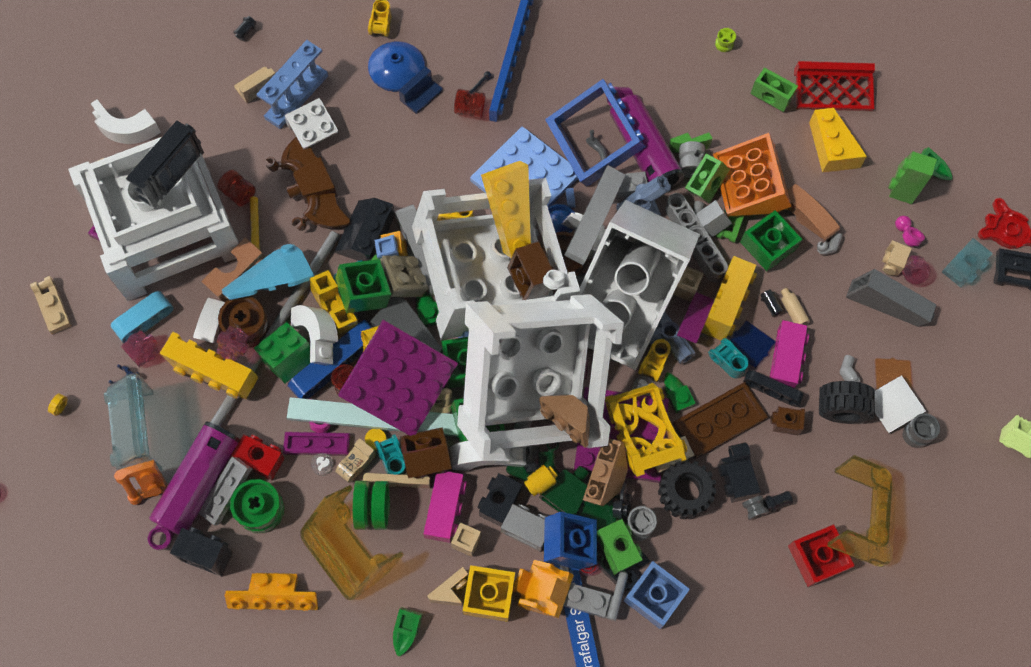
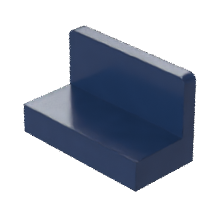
M424 67L399 90L400 101L417 114L442 92V87L432 80L431 70Z

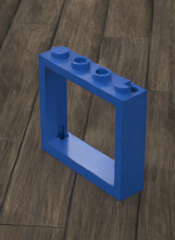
M604 79L545 119L579 181L586 187L600 179L608 165L616 168L646 147L642 141L644 140V135L639 129H635L633 126L636 124L630 113L626 114L624 110L627 108L621 98L618 99L616 97L617 90L612 83L608 84ZM605 93L632 141L589 170H586L563 130L561 123Z

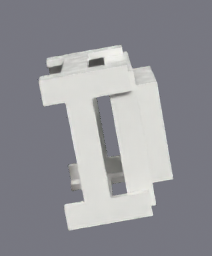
M161 137L91 164L88 161L68 169L74 186L86 202L104 251L100 258L106 274L127 301L148 294L144 286L222 256L225 263L236 259L231 251L239 244V241L233 231L202 154H200V157L170 192L163 196L164 199L158 201L157 204L159 206L156 210L139 200V194L134 191L136 186L126 180V177ZM211 236L214 241L142 271L134 273L131 269L133 266Z
M546 178L529 180L531 244L538 242L534 230L538 223L549 263L555 270L563 273L565 285L562 288H558L555 294L550 289L547 296L529 300H522L507 269L511 258L503 253L493 215L437 221L439 214L489 209L490 205L487 194L445 197V189L423 191L412 229L416 244H422L439 310L436 323L441 339L461 337L464 331H469V328L465 325L466 303L488 301L491 305L564 301L570 300L571 296L580 293L575 272L567 273L547 207L551 193Z
M591 294L573 295L570 300L506 305H491L488 301L466 303L465 325L469 328L464 404L460 405L458 409L457 426L483 461L502 459L505 457L504 448L572 441L569 434L564 430L560 431L556 425L489 432L485 427L487 425L546 419L540 412L539 398L542 396L574 395L588 406L590 433L587 448L608 446L610 425L602 417L612 342L614 344H621L624 322ZM592 323L596 327V337L587 402L582 397L589 330Z

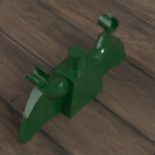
M557 442V446L554 449L549 447V443H546L548 452H539V465H545L546 468L551 466L558 477L555 478L557 483L539 495V499L557 512H565L597 520V531L616 522V518H613L614 503L612 499H620L621 495H615L604 506L584 501L583 498L588 485L583 482L589 475L588 471L578 466L573 474L565 469L560 472L555 465L556 455L554 454L555 450L559 448V442ZM524 466L506 467L508 474L524 481L528 480L527 477L529 475L526 474Z

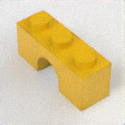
M329 270L311 277L310 290L320 308L326 310L333 318L338 339H340L357 325L358 320L353 312L346 313L338 292V286Z

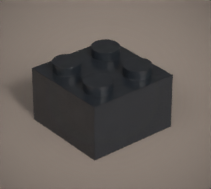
M190 527L189 530L181 528L170 554L181 562L222 577L233 554V551L228 548L229 544L214 535L208 538L209 536L196 528Z

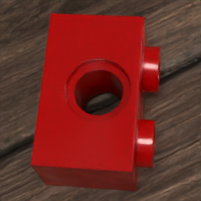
M243 434L230 458H239L252 468L251 471L272 481L285 459L281 453L282 450L273 444L269 446L263 444V440L255 435L248 437ZM264 452L261 459H254L256 453Z

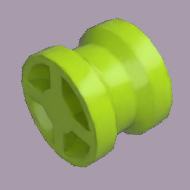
M730 28L720 29L715 41L717 50L721 52L731 51L736 39V33Z

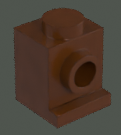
M778 407L771 414L770 423L774 424L773 432L799 436L804 429L805 409L797 410ZM785 417L791 418V421H787Z

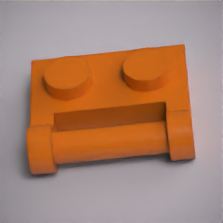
M154 459L120 469L114 474L115 480L123 486L128 494L127 498L132 505L139 504L142 499L164 493L168 486ZM135 477L141 488L135 490L129 478Z

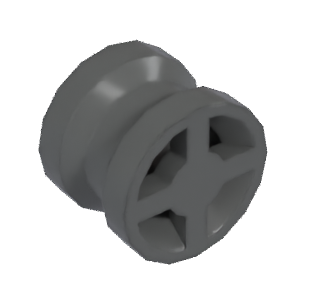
M757 496L742 503L743 507L748 511V520L757 519L769 513L768 508L763 504V496Z

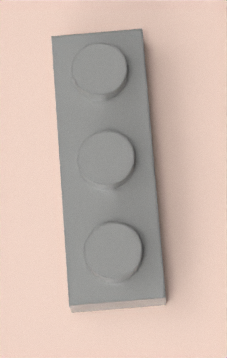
M231 457L199 514L213 525H219L230 507V500L234 491L245 482L252 468L239 458Z

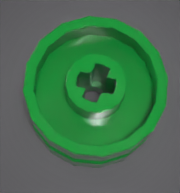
M261 479L249 480L242 483L234 491L230 500V510L233 518L247 531L255 534L266 533L273 530L281 522L284 515V502L281 495L269 482Z
M355 481L353 491L354 529L366 530L370 525L371 519L375 530H387L390 514L388 481H375L372 495L371 486L368 481Z

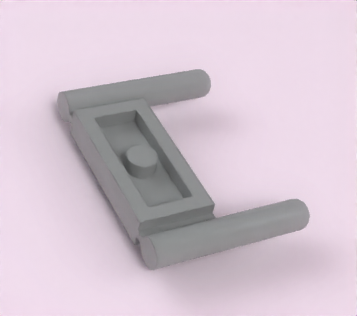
M560 565V570L568 572L569 567ZM621 571L619 573L613 596L571 583L563 606L616 621L628 578L627 572Z

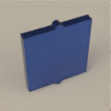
M747 320L738 331L734 332V336L730 340L746 356L748 363L755 368L764 357L768 356V351L776 342Z

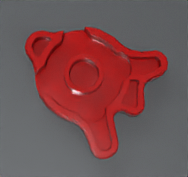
M1002 198L995 199L992 206L996 215L989 213L985 216L986 227L980 229L978 237L982 240H993L1008 249L1031 246V229L1027 223L1029 219L1025 215L1010 209Z

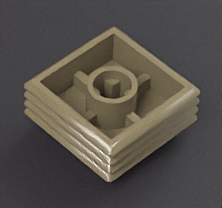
M396 255L382 256L380 258L391 297H422V294L427 292L429 287L426 283V277L422 274L418 265L417 258L414 256Z

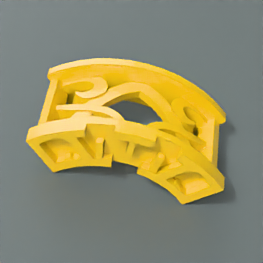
M654 383L615 396L605 397L611 423L615 424V429L620 433L616 435L617 440L624 443L625 453L628 458L627 462L636 477L645 474V469L677 459L681 461L686 460V443L675 432L663 405V391ZM650 393L653 404L647 405L645 397L641 408L637 407L636 397ZM633 398L632 405L618 403ZM631 415L634 416L633 424L627 425L625 420L631 421ZM639 417L658 428L657 436L652 444L643 438H630V435L637 429ZM638 444L643 445L641 449H637L635 446Z

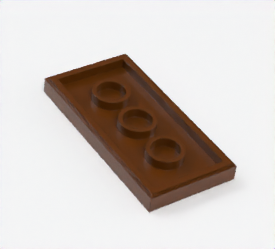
M745 382L673 421L672 424L680 437L686 436L693 451V457L697 459L766 420L768 416Z

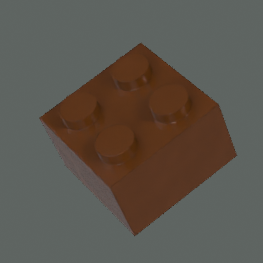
M539 241L516 248L507 269L522 300L547 296L550 288L544 285L543 278L548 271L555 270V268L550 265L546 250L541 247Z
M443 427L418 432L411 436H400L408 479L421 478L431 473H444L452 469Z

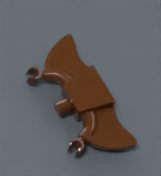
M295 137L285 148L281 161L277 162L272 156L266 158V161L271 164L266 165V167L271 172L277 171L279 167L293 172L296 184L286 187L290 199L302 195L305 204H308L307 210L302 214L303 217H295L292 220L293 226L301 222L297 228L299 231L306 229L307 221L325 228H339L350 225L349 218L337 205V194L321 158H317L313 153L311 146L303 149L297 137Z

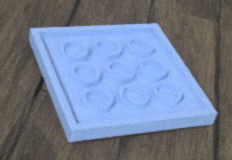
M523 126L470 177V181L486 193L481 174L517 161H522L528 164L529 180L546 178L551 193V198L547 204L548 208L578 179L567 160Z

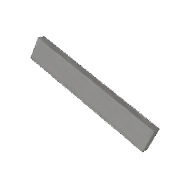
M609 165L606 167L564 254L565 256L582 265L585 263L625 174Z

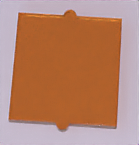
M893 357L891 359H875L876 390L901 375L912 390L910 360H895Z

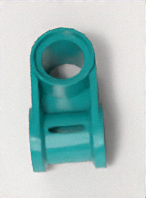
M723 338L721 344L715 349L708 351L709 357L713 362L719 365L730 377L737 379L745 374L748 367V359L730 340ZM733 364H739L742 368L737 369Z
M394 434L391 438L384 441H375L377 453L382 460L386 473L403 475L405 462L397 436ZM393 462L399 463L401 470L398 472L392 471L389 467L390 464Z

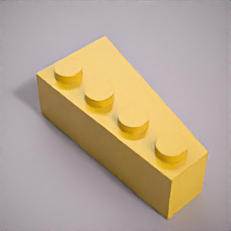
M517 161L481 174L503 253L512 258L516 248L531 244L528 164L522 161Z
M733 256L701 333L720 341L726 338L727 335L732 336L736 327L733 322L735 318L739 319L743 310L740 307L741 302H746L750 293L747 287L749 284L753 285L757 273L754 272L756 264Z
M175 332L171 333L160 351V354L174 367L173 371L181 376L187 374L191 376L192 380L200 384L206 382L210 388L216 391H220V389L225 390L227 395L235 399L238 396L247 399L259 378L252 369L227 357L223 361L224 358L215 351L208 349L206 352L205 349L190 339L186 343Z

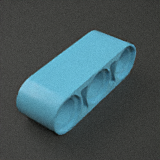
M156 291L117 317L111 323V328L122 343H129L171 314L174 308L161 291Z

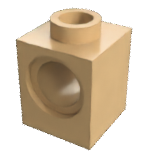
M460 523L451 542L452 548L472 557L480 541L481 531Z

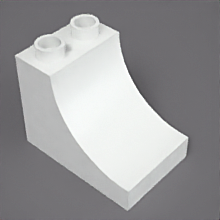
M625 200L609 222L580 286V293L578 295L591 294L624 322L621 344H614L612 342L610 358L636 370L684 273L700 234ZM591 323L588 348L594 350L596 327Z

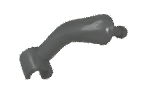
M590 130V137L586 139V143L599 153L602 161L607 158V150L594 137V130Z

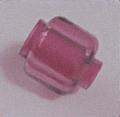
M912 255L908 257L905 267L901 272L908 283L917 285L928 280L931 269L923 257Z

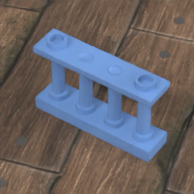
M306 40L256 94L258 98L271 105L264 118L277 128L281 129L286 124L285 115L300 108L328 77V72L315 64V59L323 52L321 48Z

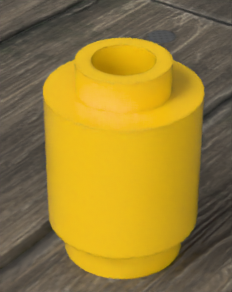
M543 465L527 477L528 480L524 484L535 497L537 494L541 495L557 483L555 478L558 476L551 466L546 468Z

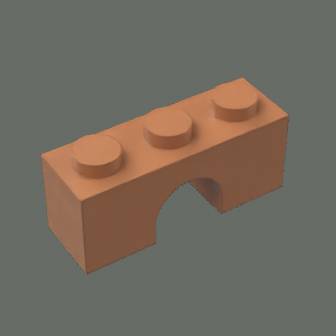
M244 238L231 251L238 261L235 270L230 273H223L215 267L201 281L223 302L229 299L222 293V289L266 257L247 238Z

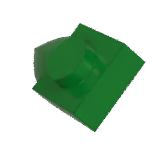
M929 147L925 148L921 154L937 159L932 175L942 180H952V174L946 162Z
M425 292V294H422V297H416V309L419 319L425 327H430L437 324L436 318L439 310L434 299Z
M667 372L664 380L665 392L675 414L695 406L696 403L687 385L684 386L676 376Z
M403 607L399 609L393 631V646L397 656L404 654L412 645L419 631L422 613Z

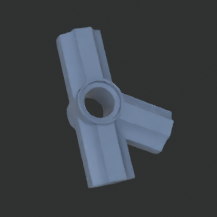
M661 175L647 184L637 185L633 194L617 204V211L627 200L661 216L655 200L670 191V184L667 178Z
M664 311L649 344H653L658 339L668 341L671 347L670 351L679 364L685 363L695 355V351L686 339L677 336L679 326L672 322ZM671 331V332H673L675 335H674V336H667V335L665 334V332Z

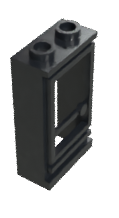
M176 120L126 177L127 181L136 186L134 191L139 194L138 199L155 210L159 206L157 204L158 201L164 199L163 196L170 192L200 157V154H204L200 145L201 141L197 138L196 130L187 123L184 125Z

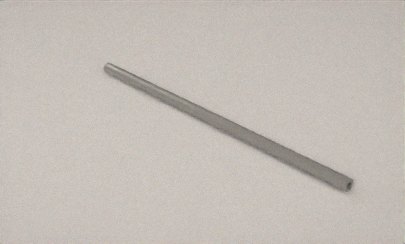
M334 231L330 232L309 265L314 276L340 237ZM310 280L296 286L263 340L286 323L291 315V308L298 304L310 285ZM254 352L246 365L253 372L256 371L262 361L256 352ZM227 395L211 423L220 427L237 399Z

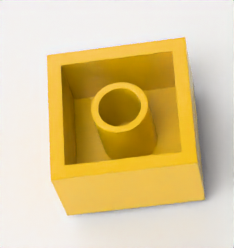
M470 565L463 615L508 622L515 572Z

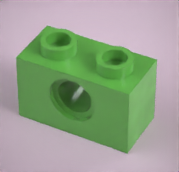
M764 67L755 80L750 94L784 112L792 101L798 85Z
M705 154L685 189L697 198L710 203L730 169L722 161Z
M622 519L597 531V541L614 575L642 561V551L638 544H634L631 538V529L627 523L624 524ZM616 541H620L624 544V551H619L616 548Z

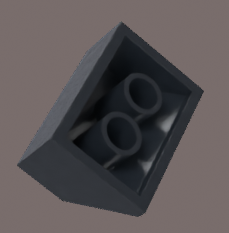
M377 198L359 200L349 219L350 225L346 226L335 249V253L357 261L372 260L374 255L377 254L374 240L380 239L383 234H387L395 217L394 205Z

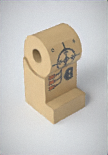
M360 438L354 444L355 447L339 463L335 470L348 483H351L377 456L375 451Z

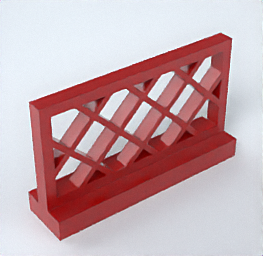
M798 61L794 68L796 85H798L796 90V109L819 110L834 108L835 110L873 111V73L875 71V63ZM801 77H808L813 83L805 87L801 83ZM827 78L831 84L825 88L819 80ZM846 78L851 84L845 89L837 82L839 79ZM859 79H868V86L865 89L857 83ZM814 85L823 91L817 97L809 90ZM833 85L841 91L837 97L828 91ZM851 86H854L860 92L856 98L847 91ZM805 93L813 99L810 104H802L801 97ZM825 93L832 102L830 104H823L819 98ZM843 94L851 100L848 105H843L838 100ZM864 95L868 99L869 105H862L857 99Z

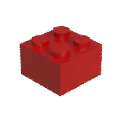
M834 524L799 538L788 545L807 587L848 571L855 566Z

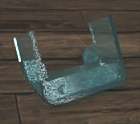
M138 373L126 375L108 386L107 391L104 392V400L109 410L113 453L110 454V462L117 470L153 460L149 453L143 396L153 395L154 393ZM155 461L159 470L162 471V466Z

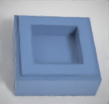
M394 234L374 240L378 259L382 258V256L399 255L397 240Z

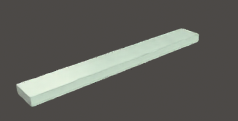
M291 397L289 399L287 420L400 431L350 403ZM429 412L417 431L418 433L443 427L444 436L458 437L453 414Z

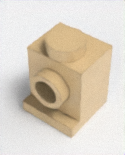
M892 240L885 250L886 253L882 260L885 264L882 270L888 275L898 277L905 267L912 248Z

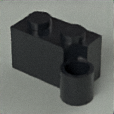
M744 442L728 446L729 457L722 458L718 464L719 474L721 477H724L726 483L724 491L727 498L730 497L731 503L757 497L761 491L751 463V453L748 444Z

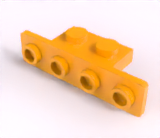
M252 573L248 591L227 590L225 592L227 608L236 610L274 609L308 611L317 610L318 601L316 592H296L297 574Z

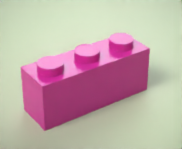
M782 320L777 330L769 378L792 388L801 383L803 372L800 371V367L804 364L806 353L803 352V349L809 340V334L806 333V325Z
M448 471L436 473L423 533L424 538L451 543V539L458 529V524H455L456 515L460 516L463 503L459 502L460 495H465L467 486L463 474Z

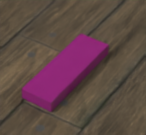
M696 292L677 336L697 343L714 299Z
M285 432L283 454L347 456L349 454L350 434Z

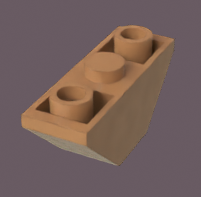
M574 395L542 396L539 398L540 412L544 418L552 420L560 431L564 430L575 443H580L586 448L589 445L590 433L588 406Z
M609 438L608 446L600 447L583 498L584 501L604 506L621 491L628 471L625 447L622 441Z

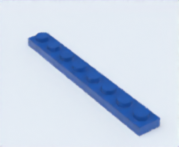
M520 0L489 109L490 121L497 122L498 116L503 114L504 104L502 102L508 96L509 88L507 84L512 82L513 72L511 70L517 64L518 56H516V52L521 50L522 40L520 38L525 35L526 25L524 24L525 21H529L531 12L529 6H533L534 0Z

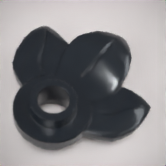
M624 482L622 486L620 500H615L613 505V518L622 519L624 524L632 506V494L627 492V482Z

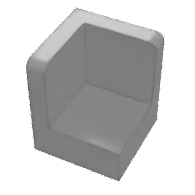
M716 200L696 214L702 226L711 237L732 224Z

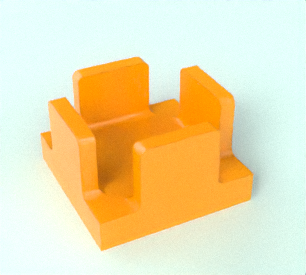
M534 560L530 572L520 568L514 583L513 590L521 594L518 606L559 619L574 575L560 570L550 563Z

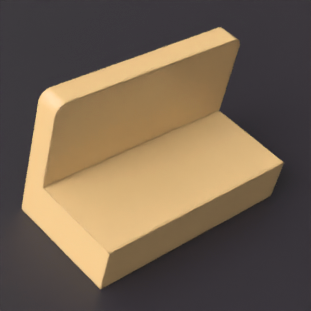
M263 67L234 85V88L244 101L249 103L257 98L256 94L275 75V72L272 68L267 69V67Z

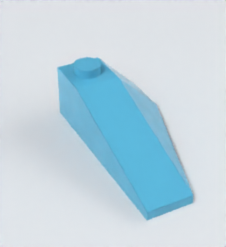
M286 244L224 287L222 293L229 300L255 295L259 289L273 291L276 290V286L287 283L288 287L309 281L311 277H314V274L302 250L294 244Z

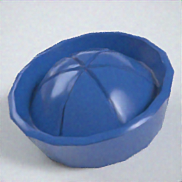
M556 204L548 208L555 233H570L573 231V229L562 224L571 213L575 214L571 207Z

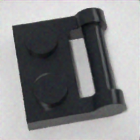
M999 248L996 251L994 284L1002 285L1004 283L1027 287L1031 290V254ZM1006 271L1029 275L1030 280L1006 276L1004 274Z

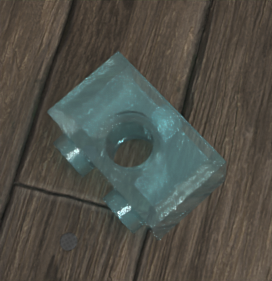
M972 238L944 268L942 273L961 288L966 282L971 284L978 276L975 273L978 269L984 270L990 263L987 259L993 253L976 239Z

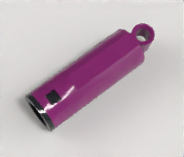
M614 87L617 90L616 97L618 99L621 98L627 107L624 109L626 114L630 113L636 122L633 126L644 135V140L642 141L646 147L633 157L640 170L646 173L647 182L663 175L667 178L670 189L674 188L683 180L684 173L639 95L633 94V91L628 87ZM611 107L610 116L627 144L632 139L614 108Z
M206 421L149 516L150 521L157 524L147 537L148 543L153 549L159 551L167 549L172 543L174 534L179 535L181 528L190 529L240 441L237 436L211 422ZM161 532L166 535L165 543L156 545L154 542L155 535Z

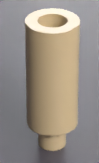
M788 288L781 290L780 292L783 296L781 301L793 323L808 324L810 320L795 293H790Z

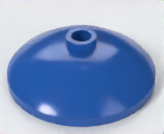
M400 41L381 45L372 53L368 62V71L372 81L380 88L392 92H399L407 82L425 67V61L421 52L415 46Z

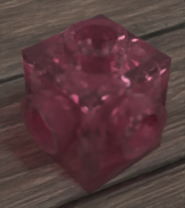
M229 326L226 332L221 331L216 340V343H218L216 353L225 359L237 362L240 355L244 356L249 348L247 344L249 335L239 328Z
M142 330L132 334L128 341L121 346L139 368L146 362L152 361L156 354L160 352L155 346L158 342L150 333L146 336Z

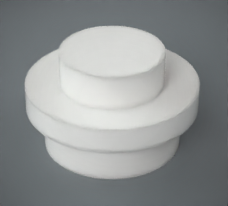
M550 270L544 276L543 283L546 287L556 290L565 285V278L562 272Z

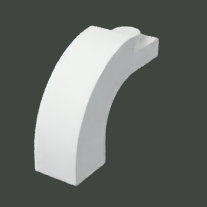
M98 100L91 103L95 110L92 112L96 118L94 122L103 135L115 142L136 144L147 141L161 133L156 122L145 109L133 117L118 119L112 117Z
M303 305L291 308V326L294 329L309 332L310 363L332 365L333 343L338 342L337 329L333 318L326 310Z
M465 441L449 447V458L453 470L469 471L484 465L523 467L526 465V446L504 448V458L483 461L470 442Z

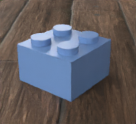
M652 561L626 596L624 602L657 628L661 629L690 589Z

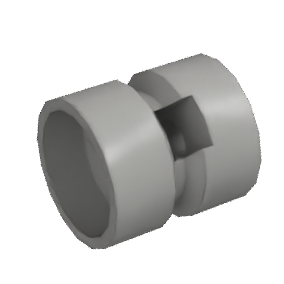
M690 141L680 145L679 166L686 178L692 177L705 156V146L700 142Z
M639 506L629 513L625 523L631 529V538L636 541H643L652 534L656 527L657 519L650 508Z

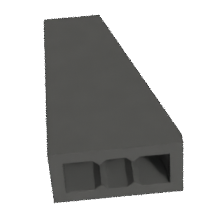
M876 269L853 279L846 298L917 327L930 323L935 316V303Z
M391 297L387 307L382 308L370 321L372 327L380 325L382 320H385L443 354L441 346L404 297Z

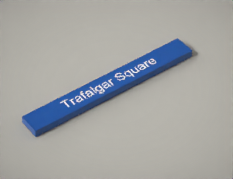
M554 564L555 567L560 569V565ZM569 567L568 572L574 575L571 583L582 586L579 569ZM563 606L576 667H600L589 614Z

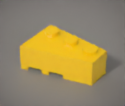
M834 108L815 110L809 124L822 173L861 168L867 156Z

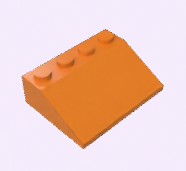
M769 133L713 154L714 158L722 161L730 169L720 185L727 216L770 214L774 210L778 212L792 207L776 146Z

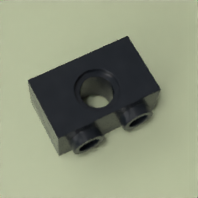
M498 473L496 478L492 477L487 487L490 491L486 498H481L477 508L480 509V517L501 527L522 490V484ZM496 495H502L505 501L497 504L493 501V498Z

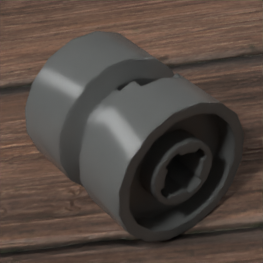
M919 414L903 428V439L913 448H923L938 436L940 425L938 420L931 414Z

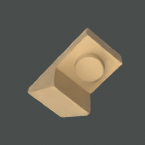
M686 266L673 294L691 302L704 273Z
M463 567L427 596L431 603L463 606L453 590L459 591L467 584L469 575Z

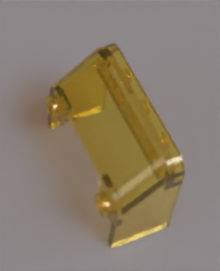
M853 455L835 468L834 473L872 488L870 527L866 531V536L846 530L829 541L828 547L875 566L883 567L893 559L896 494L892 475L886 468Z
M351 485L325 496L300 531L303 543L347 600H353L362 595L386 576L404 555L400 551L390 558L381 553L371 557L346 524L351 518V511L344 500L353 489Z

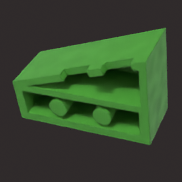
M914 151L910 153L898 165L895 177H892L888 189H891L889 197L912 204L932 177L937 159Z

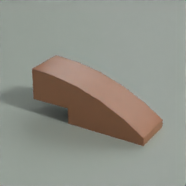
M796 184L787 190L792 206L787 208V210L796 215L797 222L825 241L840 230V226L833 217L805 190Z

